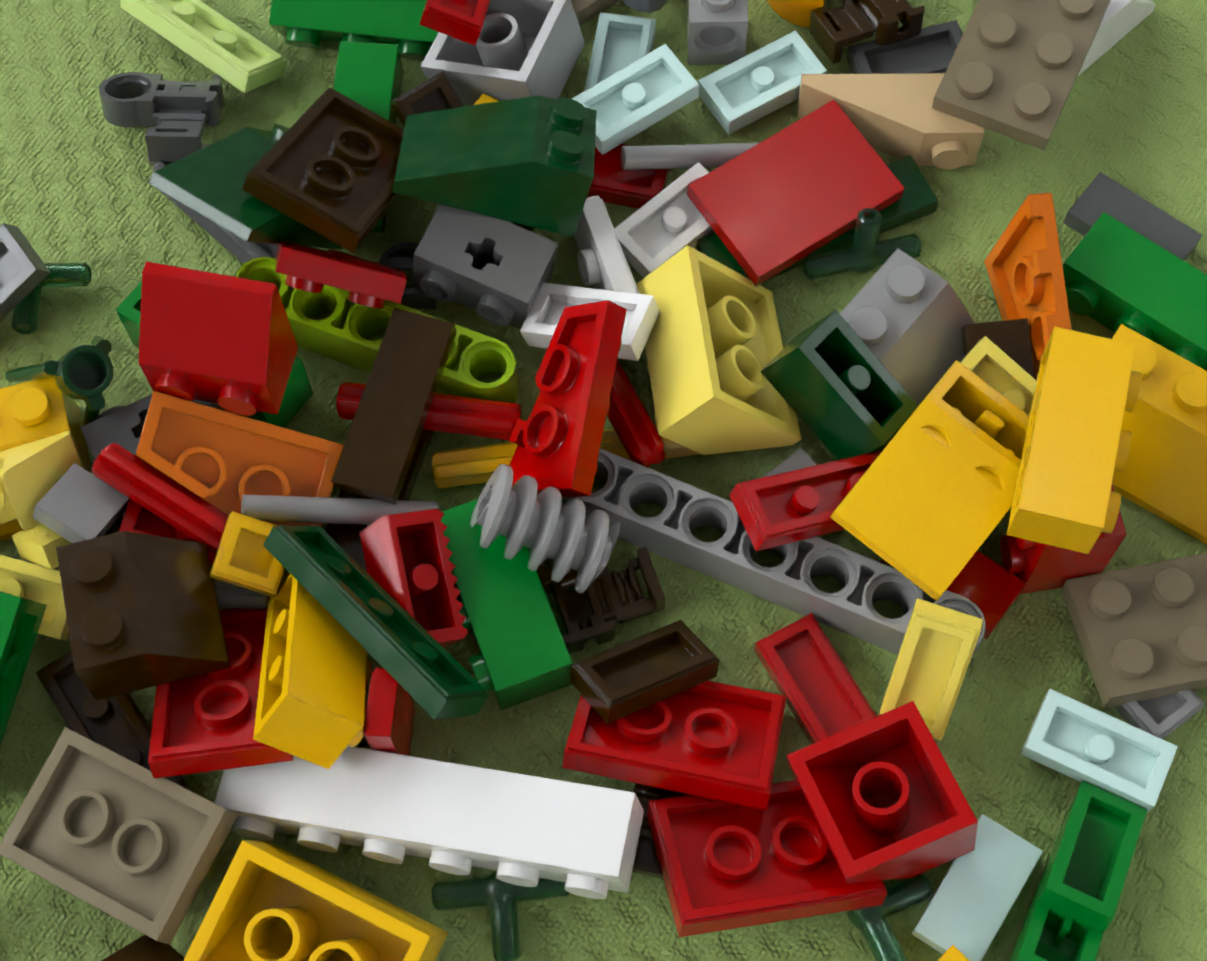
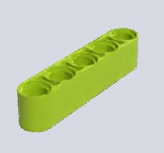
M253 258L244 263L236 274V277L276 284L299 347L371 373L383 339L370 341L366 340V338L374 332L386 331L394 308L443 320L385 300L383 309L359 305L347 300L348 290L324 285L322 293H312L290 287L285 284L287 275L275 272V258ZM320 312H333L326 319L312 320ZM454 324L457 333L435 393L515 403L519 395V384L514 353L509 346L498 339ZM488 372H496L503 375L497 381L490 383L477 380L479 376Z

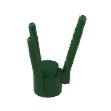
M95 336L91 341V345L74 347L63 355L59 361L48 360L42 364L9 370L5 374V379L8 382H23L46 377L55 378L58 388L66 396L76 400H84L86 404L83 419L84 426L95 421L99 416L100 410L105 406L102 392L109 387L113 379L114 367L108 356L112 345L101 336Z

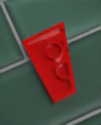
M609 300L564 308L535 377L537 387L541 391L527 421L517 419L508 440L517 444L509 464L513 470L512 486L524 475H529L536 479L538 484L537 495L547 487H554L559 489L561 498L591 496L627 309Z

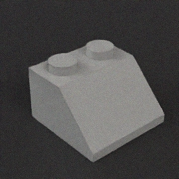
M490 0L484 24L475 46L438 32L420 67L423 74L429 79L444 71L460 100L468 106L474 105L482 94L489 95L499 101L536 95L558 99L585 42L571 0Z
M899 248L896 249L840 313L843 319L918 406L956 360L959 362L963 360L965 355L961 328L966 324H974V321L950 283Z

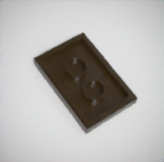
M328 88L247 173L242 190L354 253L401 195L392 192L404 130L338 91Z

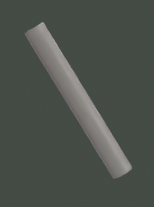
M759 143L622 146L620 162L622 170L691 168L698 162L704 168H718Z
M242 494L241 514L270 522L371 525L379 517L439 509L437 501L397 500L396 505L376 499Z

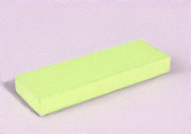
M121 0L120 8L243 93L279 79L284 75L287 60L200 0Z

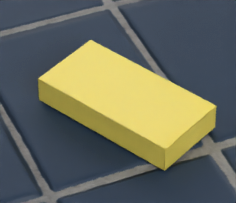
M917 598L878 716L914 701L932 737L942 741L978 641L983 619Z

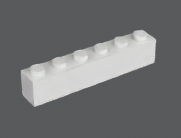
M347 746L330 769L294 755L293 761L224 769L214 802L238 815L232 831L248 838L272 841L275 832L297 835V843L324 852H337L339 843L363 847L362 854L366 857L393 864L403 863L405 854L429 858L428 865L431 868L455 875H469L471 866L497 870V879L523 887H537L539 878L566 882L565 890L567 892L592 899H606L608 890L628 893L644 810L635 792Z

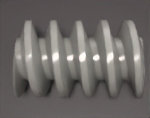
M500 464L485 485L470 520V527H473L475 524L482 526L480 547L487 549L499 535L504 536L506 541L503 558L512 560L525 546L530 549L527 569L536 571L547 557L553 559L551 580L560 582L572 568L577 571L575 591L580 594L584 593L604 570L620 532L619 521L609 527V517L605 511L595 509L585 516V505L582 500L577 498H571L561 506V493L559 489L554 487H547L537 495L538 484L536 479L529 475H524L512 486L513 470L511 466Z

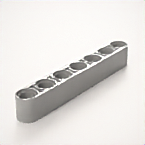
M603 449L599 450L598 467L594 479L600 480L605 486L599 491L591 493V496L563 498V504L571 498L582 500L585 505V516L595 509L605 511L609 517V527L619 521L620 532L618 538L640 548L646 546L647 550L803 616L812 613L817 622L897 655L917 598L983 619L981 632L971 659L985 634L986 623L984 615L979 607L969 599L946 590L936 601L898 570L818 537L765 549L779 555L783 563L776 567H762L750 557L756 551L733 502ZM652 502L661 506L663 512L655 517L646 518L634 513L633 508L640 503ZM710 526L719 530L723 536L715 542L707 543L693 537L691 532L698 527ZM818 575H830L839 580L843 589L835 593L822 592L814 586L811 579ZM877 600H891L901 607L904 616L896 619L885 618L877 613L873 603Z

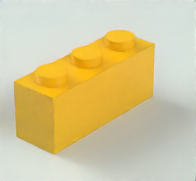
M1054 326L1040 361L1006 535L1089 554L1101 532L1109 534L1113 532L1121 504V493L1111 491L1114 471H1123L1132 440L1131 432L1121 430L1124 411L1132 412L1134 410L1142 382V373L1132 371L1136 344Z
M289 571L280 582L276 595L274 597L270 596L268 602L253 740L330 769L347 746L352 748L357 746L364 736L363 728L366 715L365 689L371 676L372 662L367 660L365 648Z

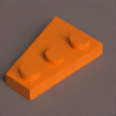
M1052 193L1029 194L984 261L1002 321L1028 318L1036 381L1041 357L1054 326L1072 330Z
M153 391L135 456L229 515L232 511L241 514L242 494L330 497L333 488L331 480L344 444ZM264 521L276 526H320L322 528L323 524Z

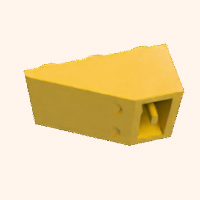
M956 360L832 513L830 518L937 601L1012 507L1030 416Z

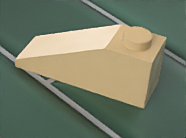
M945 73L801 74L797 118L801 119L830 101L835 100L873 149L897 159L911 155L917 166H936L945 170L956 169L962 166H975L984 135L983 127L932 109L934 96Z

